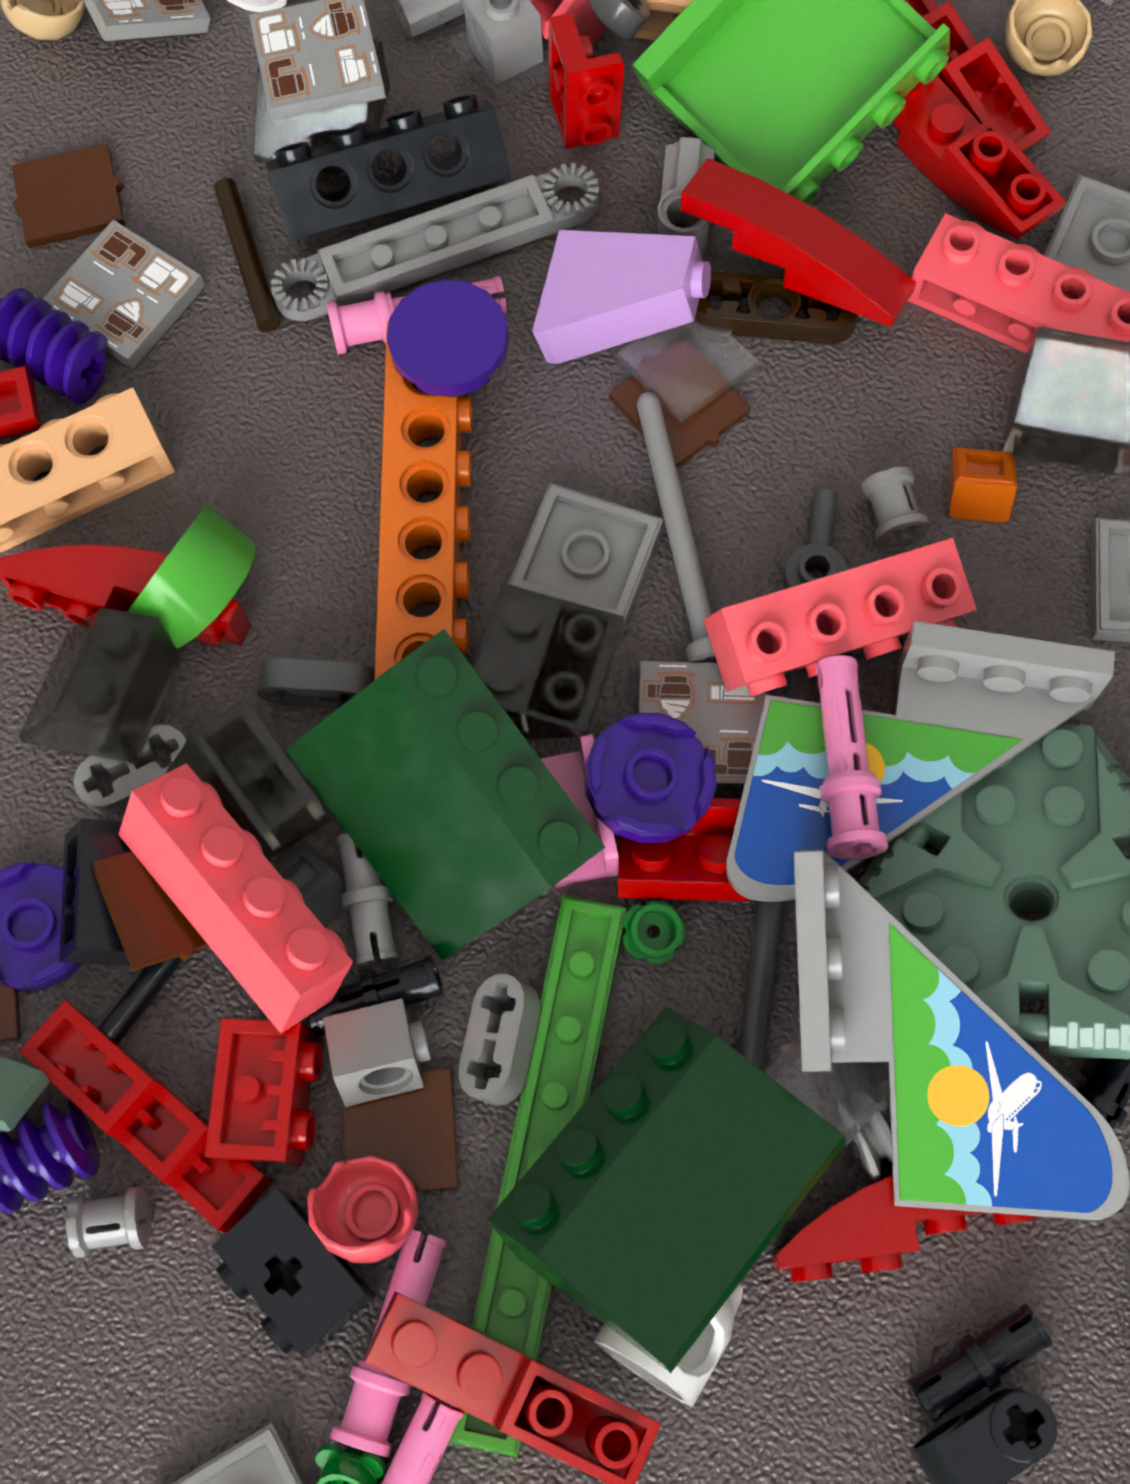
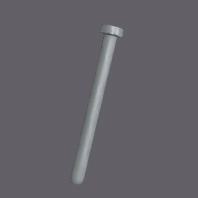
M652 392L643 393L639 396L636 406L693 642L686 647L688 662L717 663L703 621L712 615L660 400Z

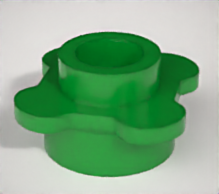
M333 1444L322 1446L315 1457L316 1463L321 1467V1475L316 1484H379V1478L383 1476L386 1469L384 1461L376 1454L364 1452L356 1448L341 1450Z

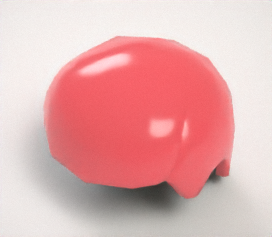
M372 1155L348 1160L347 1162H336L333 1164L325 1180L318 1188H311L307 1197L308 1218L311 1229L329 1252L354 1264L376 1263L391 1256L403 1246L414 1229L419 1216V1202L411 1179L397 1163Z

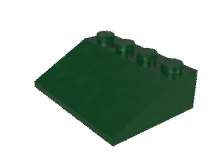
M445 629L396 663L285 749L442 961L555 886L606 848Z
M665 1007L487 1220L520 1261L668 1372L672 1373L843 1149L847 1141L841 1132L720 1037L670 1008Z

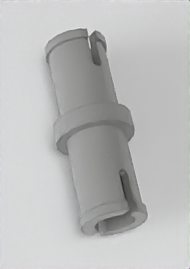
M347 833L342 834L336 838L340 850L346 892L341 894L340 898L342 909L349 910L357 956L355 959L356 966L375 965L371 945L373 937L377 938L381 964L397 960L398 952L395 950L388 903L394 900L393 894L363 855L362 858L357 857L356 846Z

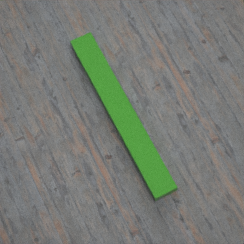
M566 895L562 896L540 1000V1017L527 1080L519 1100L497 1207L590 1098L623 933L622 921L627 912V907ZM494 1227L490 1238L472 1328L538 1360L553 1285L520 1261ZM467 1412L459 1420L449 1441L514 1457L519 1456L521 1441L499 1431L495 1426Z

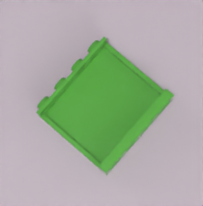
M693 0L632 66L641 85L695 138H701L704 144L715 148V157L722 164L763 180L811 205L821 191L819 184L834 169L841 172L857 158L863 148L861 141L877 125L880 128H885L900 114L906 104L904 97L920 81L926 85L943 70L949 60L947 53L950 51V28L943 23L937 30L934 29L905 0Z

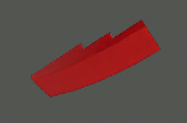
M905 0L934 29L937 30L943 23L950 28V51L947 53L949 60L938 76L980 124L992 117L1022 152H1025L1051 133L989 37L977 43L949 0L939 7L934 0Z
M707 158L682 191L681 212L734 230L732 250L784 268V288L890 327L893 326L915 290L916 281L869 243L818 209L756 177Z
M67 1000L63 1001L19 1050L38 1070L43 1071L48 1079L101 1130L117 1139L161 1182L177 1191L218 1231L224 1234L227 1233L240 1221L273 1182L251 1161L205 1157L209 1123Z

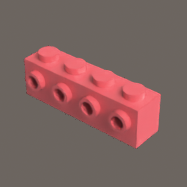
M944 214L915 266L912 279L916 281V286L908 301L1119 395H1123L1130 382V291L1095 278L1085 269L1070 267L1046 257L1029 245L1016 244L988 232L975 222L963 221L949 214Z
M950 538L722 608L703 621L726 691L729 692L748 686L750 695L753 697L788 685L785 673L805 667L809 678L816 677L815 665L819 664L821 659L845 655L862 649L865 659L869 660L902 649L899 637L909 634L914 621L957 627L955 619L974 612L977 608L954 539Z
M187 763L132 790L118 835L280 1034L331 1002L353 963L352 959L347 955L342 940L334 931L325 928L305 905L303 896L297 886L290 880L284 879L263 855L262 848L255 836L247 830H242L223 807L216 790L210 784L202 782Z

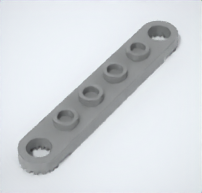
M571 163L569 167H566V164H562L560 169L555 167L546 174L537 177L532 174L319 249L318 254L310 257L301 258L298 261L291 259L290 264H281V269L273 273L274 278L271 279V291L278 310L289 319L296 321L311 320L328 314L326 302L335 300L338 306L362 302L374 298L375 292L384 291L385 294L557 233L559 230H565L582 224L591 219L599 208L600 193L598 179L594 177L592 170L587 171V167L584 165L580 168L575 163ZM571 186L578 187L586 193L584 195L585 199L581 198L579 204L577 201H574V205L571 206L570 202L564 205V201H558L556 196L561 189ZM310 281L316 285L317 290L314 289V295H308L309 299L307 300L303 297L302 301H299L298 298H295L293 301L292 297H287L286 295L288 289L296 282Z

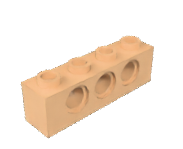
M133 387L119 394L106 395L97 400L93 406L64 419L48 421L38 431L9 444H0V553L175 473L164 447ZM106 446L100 453L88 456L95 448ZM51 470L43 479L34 481L42 472Z

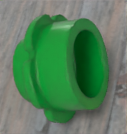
M651 899L643 906L636 904L624 915L622 926L625 929V934L622 937V942L626 951L635 959L645 958L650 964H663L674 957L675 949L681 946L685 940L686 931L683 920L674 911L673 906L663 900ZM649 926H655L658 929L659 933L656 938L648 936L647 929Z

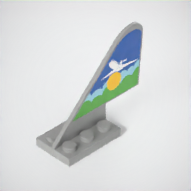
M914 621L894 671L892 692L897 693L895 714L862 710L869 771L874 773L877 779L880 780L882 794L876 799L879 829L887 835L888 843L1060 725L1071 723L1074 720L1081 721L1113 677L1115 651ZM772 695L765 696L726 861V874L729 883L737 893L747 899L764 902L794 900V851L801 849H823L827 853L826 841L832 837L829 804L822 801L820 793L823 781L828 777L821 703ZM831 857L846 872L866 859L844 860Z
M823 849L795 850L794 877L802 1072L831 1071V1063L888 1062L894 1206L1083 1220H1101L1117 1213L1123 1207L1129 1195L1128 1166L1117 1136L1099 1111Z

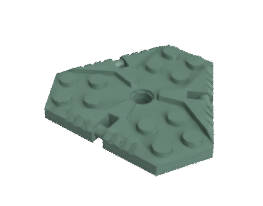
M1060 725L888 843L889 848L871 861L866 873L857 882L1025 1042L1048 1043V1056L1130 1059V859L1127 860L1122 851L1130 848V778L1126 773L1122 772L1119 763L1090 725ZM928 843L942 851L938 856H935L923 850V847ZM1031 911L1045 918L1028 921L1019 918L1016 914ZM1019 1000L1047 1001V1014L1020 1013Z

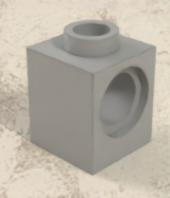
M463 0L468 47L495 85L543 62L541 15L530 0Z
M403 998L323 1017L332 1076L345 1107L424 1088L420 1062L431 1060L427 1035L422 1020L410 1022Z

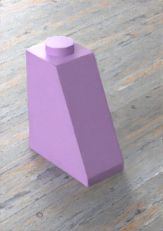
M559 230L532 329L546 362L560 364L694 322L699 298H706L709 293L711 283L710 264L708 261L702 260L696 236Z

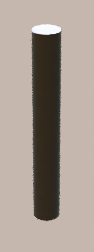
M231 178L220 179L214 184V191L258 329L261 332L274 331L280 326L281 322L236 182Z

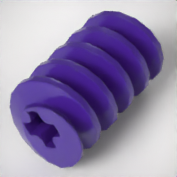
M16 288L6 294L4 298H0V360L5 363H11L14 368L26 366L34 380L42 385H48L51 390L61 396H67V399L76 405L85 404L90 400L101 386L105 375V364L109 348L107 337L99 331L90 332L89 327L80 320L71 321L70 316L61 309L53 310L52 305L44 299H34V295L25 288Z
M71 1100L68 1103L69 1114L64 1116L52 1102L48 1101L42 1104L44 1125L37 1127L28 1115L24 1114L17 1123L18 1137L14 1139L6 1131L0 1132V1210L9 1214L20 1210L24 1197L32 1202L46 1198L49 1192V1184L58 1190L70 1187L74 1181L75 1172L83 1178H89L97 1174L100 1167V1154L95 1138L83 1112Z

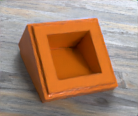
M953 448L949 484V516L954 519L997 523L1008 522L1017 490L1013 453Z

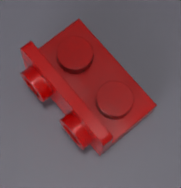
M572 13L549 17L548 96L565 149L582 145H598L607 139L618 137L620 134L624 62L621 54L613 53L594 58L590 39L587 35L579 36Z
M712 798L706 814L687 834L666 843H638L620 836L618 898L750 902V899L741 896L733 889L726 874V861L741 799Z
M221 1018L205 1157L225 1160L277 1162L287 1166H302L304 1151L312 1149L316 1134L315 1111L309 1109L311 1082L319 1081L323 1067L322 1043L316 1041V1035L312 1029L298 1022L280 1034L271 1021Z

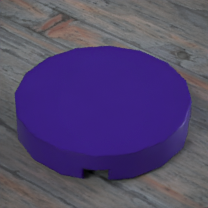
M440 280L419 286L401 299L389 319L387 342L395 370L403 379L405 376L408 381L416 384L418 390L429 395L455 397L478 390L489 382L488 377L495 372L497 367L500 370L507 358L509 333L501 306L486 290L466 281Z
M633 713L619 719L618 723L611 725L595 739L584 767L585 795L596 817L615 834L638 843H666L687 834L708 811L717 786L715 760L708 747H703L701 741L695 737L696 732L684 721L662 713Z
M19 862L0 870V985L16 991L45 990L69 979L83 964L59 962L63 868L55 865L36 864L35 862Z

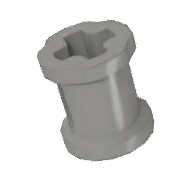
M892 467L874 473L861 483L863 497L871 502L878 524L874 535L879 546L896 547L905 545L921 538L930 530L929 519L926 514L920 513L912 490L915 482L911 468Z
M142 1186L128 1188L123 1196L88 1200L84 1194L70 1196L67 1203L66 1235L69 1248L73 1252L74 1257H88L92 1249L130 1244L134 1250L148 1247L151 1235V1216L148 1198Z

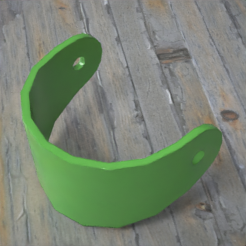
M206 504L123 617V623L142 640L160 650L169 651L187 644L206 629L235 596L248 575L255 558V543L211 506Z

